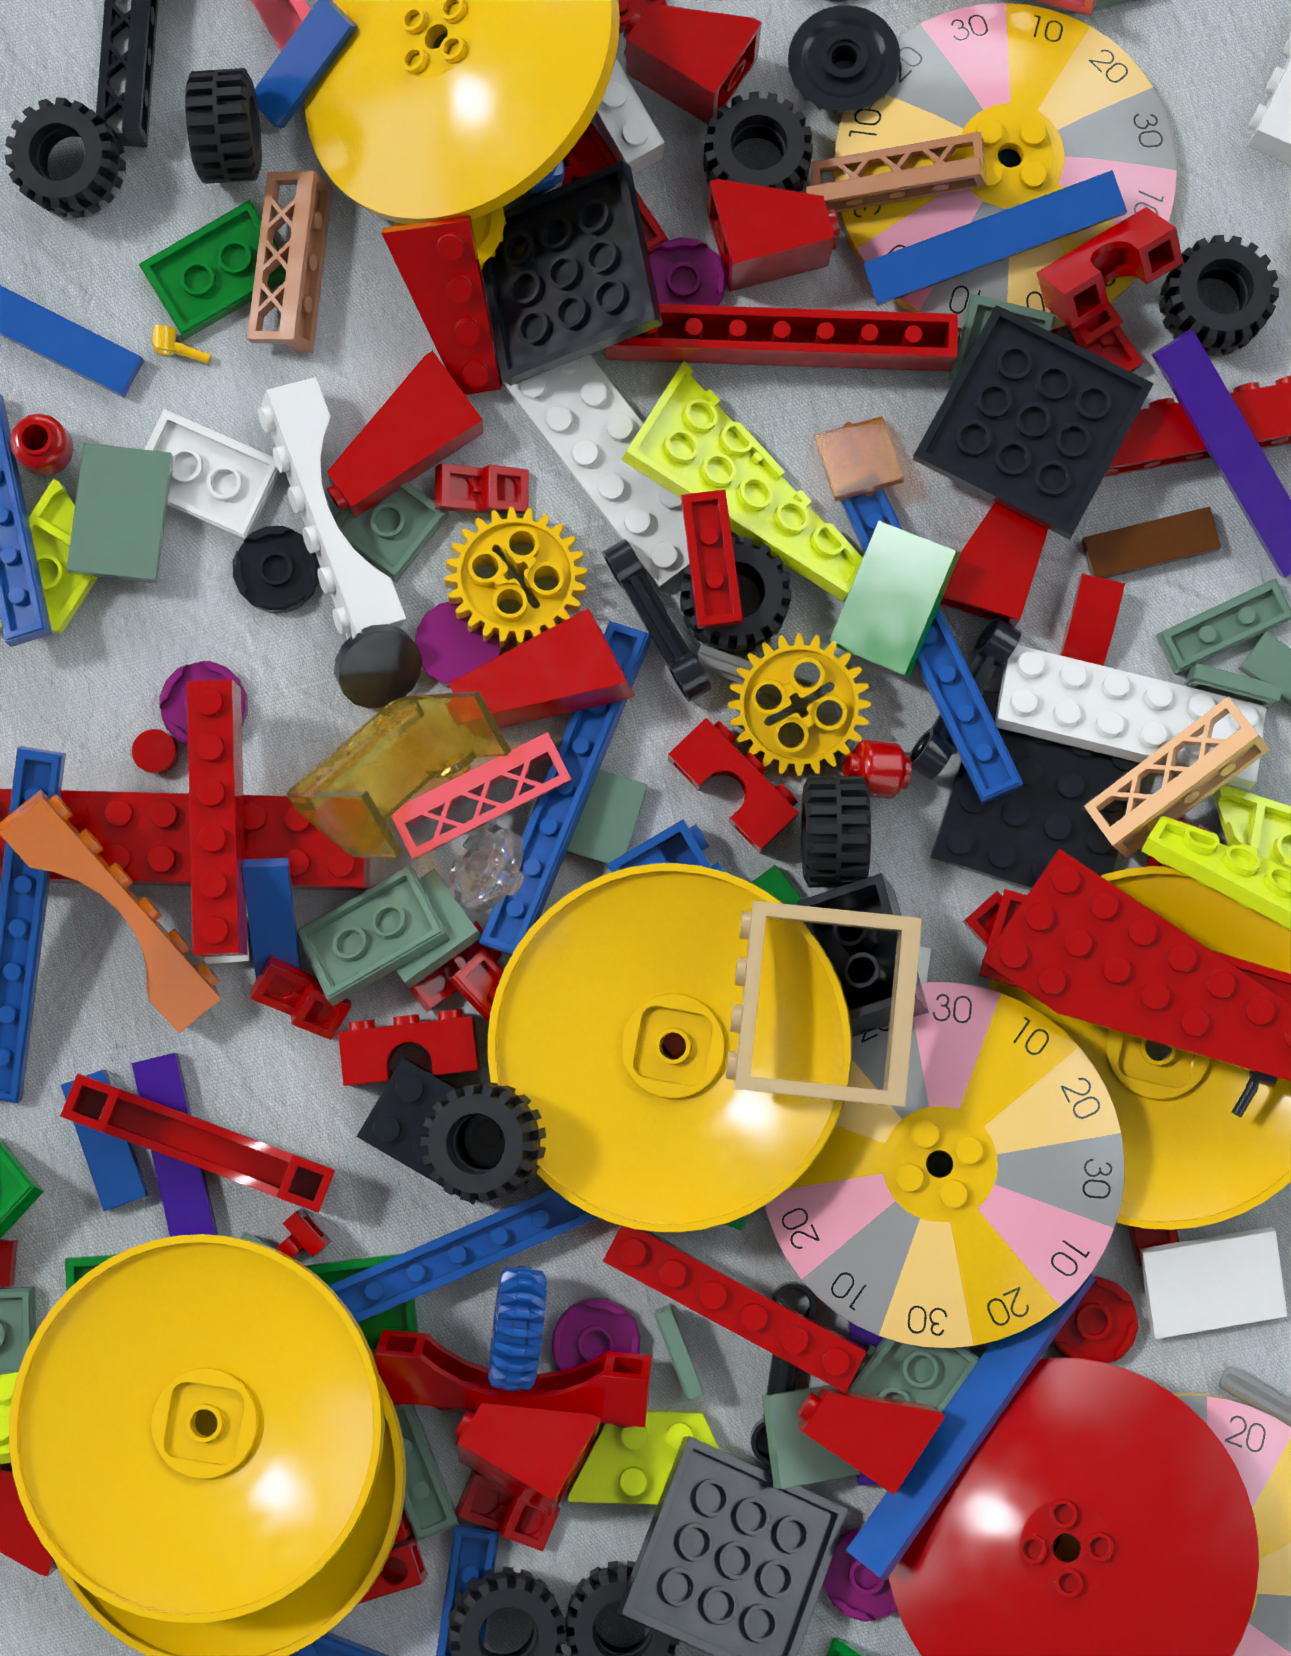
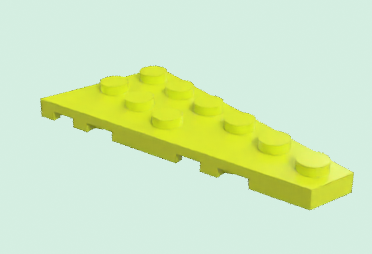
M683 361L621 460L680 498L682 494L725 489L731 531L742 538L754 539L753 545L761 547L762 544H765L771 548L770 554L774 558L778 555L783 564L843 601L849 594L863 557L832 523H824L809 506L812 501L802 490L796 492L783 478L785 471L740 422H733L718 406L721 400L711 389L705 391L692 377L694 371Z

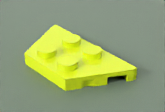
M54 478L28 518L52 633L62 634L98 577L69 574L66 570L75 504L63 485Z
M1223 785L1213 793L1212 797L1229 847L1243 843L1257 848L1259 857L1281 864L1283 858L1291 860V806L1227 785Z
M648 1409L645 1427L621 1428L614 1424H604L596 1443L586 1458L584 1466L569 1491L568 1502L658 1504L683 1437L690 1436L720 1450L703 1412Z

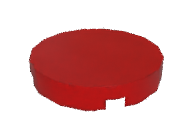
M1095 1275L1093 1277L1096 1280L1053 1342L1056 1348L1067 1358L1093 1360L1108 1364L1121 1359L1133 1346L1139 1328L1138 1316H1136V1309L1130 1295L1114 1281Z

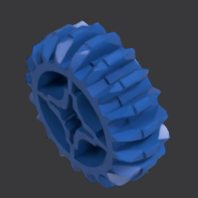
M518 1266L517 1268L506 1267L500 1274L488 1365V1380L492 1387L503 1388V1391L517 1392L518 1390L529 1391L535 1384L543 1337L547 1293L546 1277L541 1270H533L532 1267Z

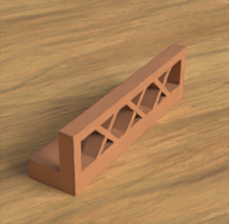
M981 132L813 161L810 164L812 186H807L806 192L808 194L824 196L827 210L834 209L835 213L987 187L983 135ZM973 146V158L947 162L956 149ZM942 151H944V152L940 155V157H938L937 155L934 154V153H936V152H942ZM926 155L935 162L933 165L904 169L914 156ZM900 159V161L897 164H894L891 161ZM882 162L892 169L891 172L862 177L869 166L874 163ZM857 167V169L854 172L851 171L849 168ZM841 170L850 178L823 184L822 173Z
M315 171L267 173L247 340L252 343H284L297 353H313L333 187ZM280 185H297L295 198L283 209L278 203ZM287 223L291 228V237L278 251L273 245L274 233ZM281 264L286 270L285 282L272 292L268 287L269 275ZM276 306L281 312L279 331H262L264 317Z

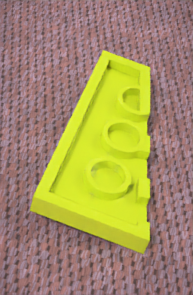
M1163 815L1160 817L1141 850L1142 852L1152 856L1159 863L1171 866L1194 878L1201 885L1211 887L1236 900L1243 907L1253 909L1278 922L1282 927L1291 930V860L1283 858L1281 864L1259 857L1258 849L1240 843V845L1229 847L1220 843L1217 834Z

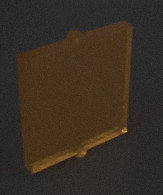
M883 416L855 424L846 422L844 427L814 435L834 501L864 493L871 496L875 490L904 483V476Z

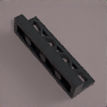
M105 0L96 113L107 122V119L120 108L123 110V133H117L118 135L115 137L123 146L148 147L159 0H132L131 10L126 14L116 6V0ZM115 14L120 18L117 22H115ZM125 27H128V51L121 55L113 47V38ZM113 54L117 60L111 64ZM124 67L126 69L125 92L118 97L110 88V78ZM110 95L114 101L108 105Z

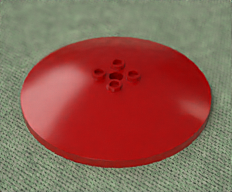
M1048 1358L1038 1361L888 1578L894 1602L903 1625L921 1656H1233L1248 1625L1256 1596L1259 1571L1258 1536L1249 1496L1235 1463L1208 1424L1186 1403L1152 1380L1125 1368L1079 1358ZM1061 1534H1071L1080 1543V1554L1074 1561H1063L1054 1552V1541Z

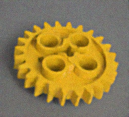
M509 507L507 519H501L499 514L492 510L490 524L487 525L479 517L475 519L476 533L465 528L462 529V539L465 545L460 543H452L451 545L452 553L458 558L446 559V569L454 574L445 576V587L455 589L448 594L449 604L462 603L455 610L457 619L470 616L467 624L470 633L482 626L483 641L487 642L495 633L499 635L500 647L506 645L509 637H515L518 646L524 643L526 636L533 638L541 634L542 631L556 626V622L561 623L569 619L570 616L566 610L571 612L580 611L581 603L574 597L585 596L586 586L577 582L587 577V569L577 567V565L583 562L584 554L583 551L570 552L575 546L576 538L570 536L561 539L564 532V525L562 523L550 529L548 527V514L545 513L536 522L532 520L531 508L526 510L523 518H517L514 508ZM518 542H525L533 547V551L527 555H517L511 551V547ZM494 547L501 549L515 576L519 577L524 574V589L540 605L538 608H533L530 605L525 592L515 578L508 581V567L500 556L493 552ZM481 565H490L497 570V573L491 578L483 579L478 577L474 571ZM541 577H551L558 585L554 589L547 591L539 589L535 582ZM513 599L522 607L516 613L507 614L502 612L498 606L502 601Z
M797 632L795 643L790 645L784 635L781 634L778 639L779 648L773 649L769 643L764 641L762 643L764 652L762 658L752 652L747 655L753 665L751 669L738 666L736 671L745 681L744 683H731L730 685L731 690L740 694V699L728 702V707L740 710V714L730 720V725L744 726L745 730L738 735L737 741L742 742L751 739L753 744L748 752L753 755L760 750L764 752L762 764L765 767L773 759L779 760V773L783 774L788 764L791 763L795 765L797 776H801L804 764L810 763L814 772L818 774L820 773V760L825 758L831 766L835 767L837 764L834 753L837 750L845 755L851 753L849 746L846 744L848 739L861 742L862 736L854 728L855 725H868L869 719L858 713L859 709L870 707L871 701L859 698L858 694L867 690L869 685L866 682L855 683L854 678L860 674L862 668L861 666H856L848 669L845 665L849 661L851 653L848 651L836 657L834 652L837 642L834 640L823 649L820 648L819 634L813 637L810 645L804 644L801 632ZM803 662L816 664L820 670V677L815 684L810 686L802 685L796 680L794 672L799 664ZM828 682L834 684V688L831 691L820 695L807 704L808 712L802 715L800 711L794 710L770 726L765 724L766 718L792 704V694L797 693L799 697L804 698ZM766 684L778 687L782 694L780 703L772 708L762 706L757 699L758 689ZM827 700L837 702L842 708L840 719L834 723L821 721L816 712L822 702ZM789 722L800 725L804 731L802 741L795 745L783 743L778 734L780 727Z

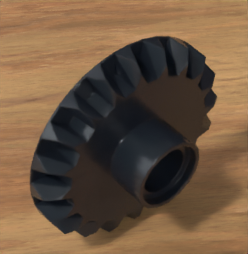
M838 5L813 14L798 28L789 47L788 68L794 88L800 91L804 101L809 100L816 105L818 110L828 109L835 115L839 112L848 111L854 115L859 109L865 107L870 109L880 98L884 99L888 90L895 84L900 69V48L896 35L884 19L862 7ZM846 60L853 63V66L848 69H840L834 64L838 61Z

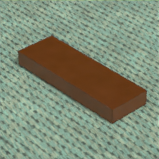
M1210 506L1086 536L1081 540L1090 574L1105 579L1216 552L1221 549Z

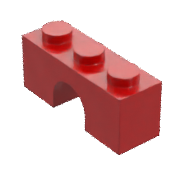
M1145 207L1039 270L1036 274L1045 307L1074 329L1110 307L1105 284L1118 277L1132 276L1140 279L1147 285L1184 262L1176 227L1148 207Z
M705 718L668 753V761L697 790L710 779L717 776H728L735 779L743 789L744 803L730 817L729 823L760 853L797 817L799 812L794 806L798 801L782 784L779 783L774 787L763 776L767 769L752 753L748 752L743 756L732 744L736 737L722 722L717 721L713 725Z
M464 1009L439 1011L437 1012L438 1020L420 1022L419 1014L393 1017V1026L376 1027L375 1019L348 1022L349 1031L338 1032L343 1086L389 1081L392 1076L391 1062L394 1053L402 1045L413 1042L422 1045L428 1051L431 1057L433 1075L481 1070L475 1017H464Z

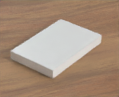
M163 409L144 449L170 452L173 455L168 507L242 540H245L252 533L280 474L274 457L166 409Z
M1272 1226L1139 1249L1151 1334L1155 1339L1287 1317L1276 1230Z

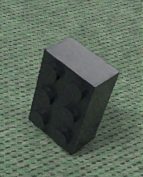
M882 873L797 901V905L902 916L895 890ZM804 922L822 945L840 980L849 1010L852 1037L888 1026L890 1022L898 932ZM918 971L913 1017L929 1013Z
M402 1058L356 1137L433 1181L430 1174L435 1169L432 1164L425 1166L422 1156L429 1154L428 1146H420L421 1136L428 1134L429 1128L424 1127L423 1124L427 1116L434 1115L435 1111L432 1107L438 1100L446 1099L447 1093L460 1088L437 1075H433L432 1072L408 1058ZM483 1114L475 1115L470 1119L463 1135V1143L467 1155L475 1164L482 1168L491 1169L496 1167L502 1159L505 1150V1139L500 1126L492 1118ZM443 1181L437 1182L442 1187L446 1185ZM476 1199L469 1203L474 1205L478 1200Z

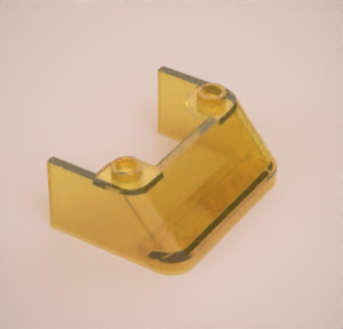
M479 691L405 696L394 700L378 711L296 782L287 792V796L300 815L350 856L363 859L370 857H397L402 853V850L385 822L432 778L447 777L448 780H452L468 772L471 768L470 763L477 757L507 756L511 749Z

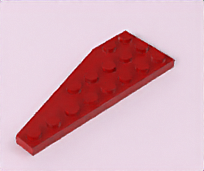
M1061 849L1053 857L982 960L984 964L1057 1014L1291 1082V1004Z

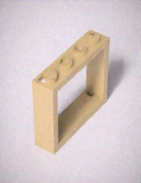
M753 901L751 912L742 911L739 939H747L748 945L746 958L738 957L736 965L735 985L743 986L742 1005L733 1004L730 1032L739 1033L737 1052L728 1051L726 1079L734 1080L733 1089L905 1107L922 918ZM766 918L898 932L883 1090L750 1076Z

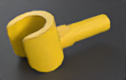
M155 325L153 327L152 346L157 354L162 356L183 355L207 365L209 364L211 354L176 342L177 330L175 328L164 325Z

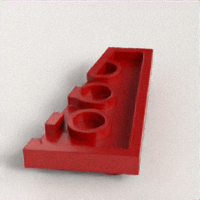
M471 216L383 228L381 234L446 370L465 395L501 390L502 379Z

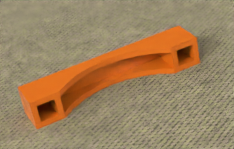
M42 790L38 791L0 822V835L30 868L55 872L77 880L99 893L120 912L135 933L143 951L149 1000L175 1030L180 1033L221 999L215 986L220 982L219 978L204 961L196 965L188 956L187 952L191 950V947L176 929L168 933L157 921L162 917V914L147 896L139 900L128 888L133 884V881L120 865L115 862L109 866L98 854L103 850V847L87 829L79 833L68 819L73 816V813L56 794L49 799Z

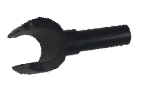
M1250 1070L1248 1082L1245 1085L1246 1088L1231 1112L1241 1118L1257 1093L1259 1084L1274 1088L1277 1077Z

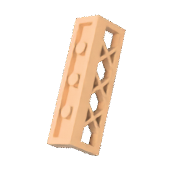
M1228 696L1084 807L1112 846L1125 858H1128L1144 846L1148 836L1162 815L1178 820L1271 749ZM1229 713L1241 726L1239 730L1227 739L1212 738L1214 724ZM1186 745L1201 746L1198 761L1190 767L1175 766L1178 752ZM1150 773L1164 774L1161 789L1153 795L1139 794L1141 781ZM1114 800L1128 801L1125 816L1110 826L1100 811Z

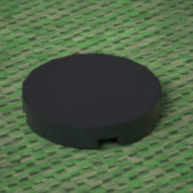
M266 526L250 533L239 550L236 551L233 559V579L239 593L253 607L268 613H287L303 606L315 593L319 583L317 571L320 568V564L315 552L310 553L308 551L302 534L285 526Z
M389 624L371 625L362 629L363 633L357 635L354 639L351 636L346 640L335 658L334 675L342 693L353 704L368 709L384 708L401 701L413 690L421 675L422 657L417 644L403 629Z

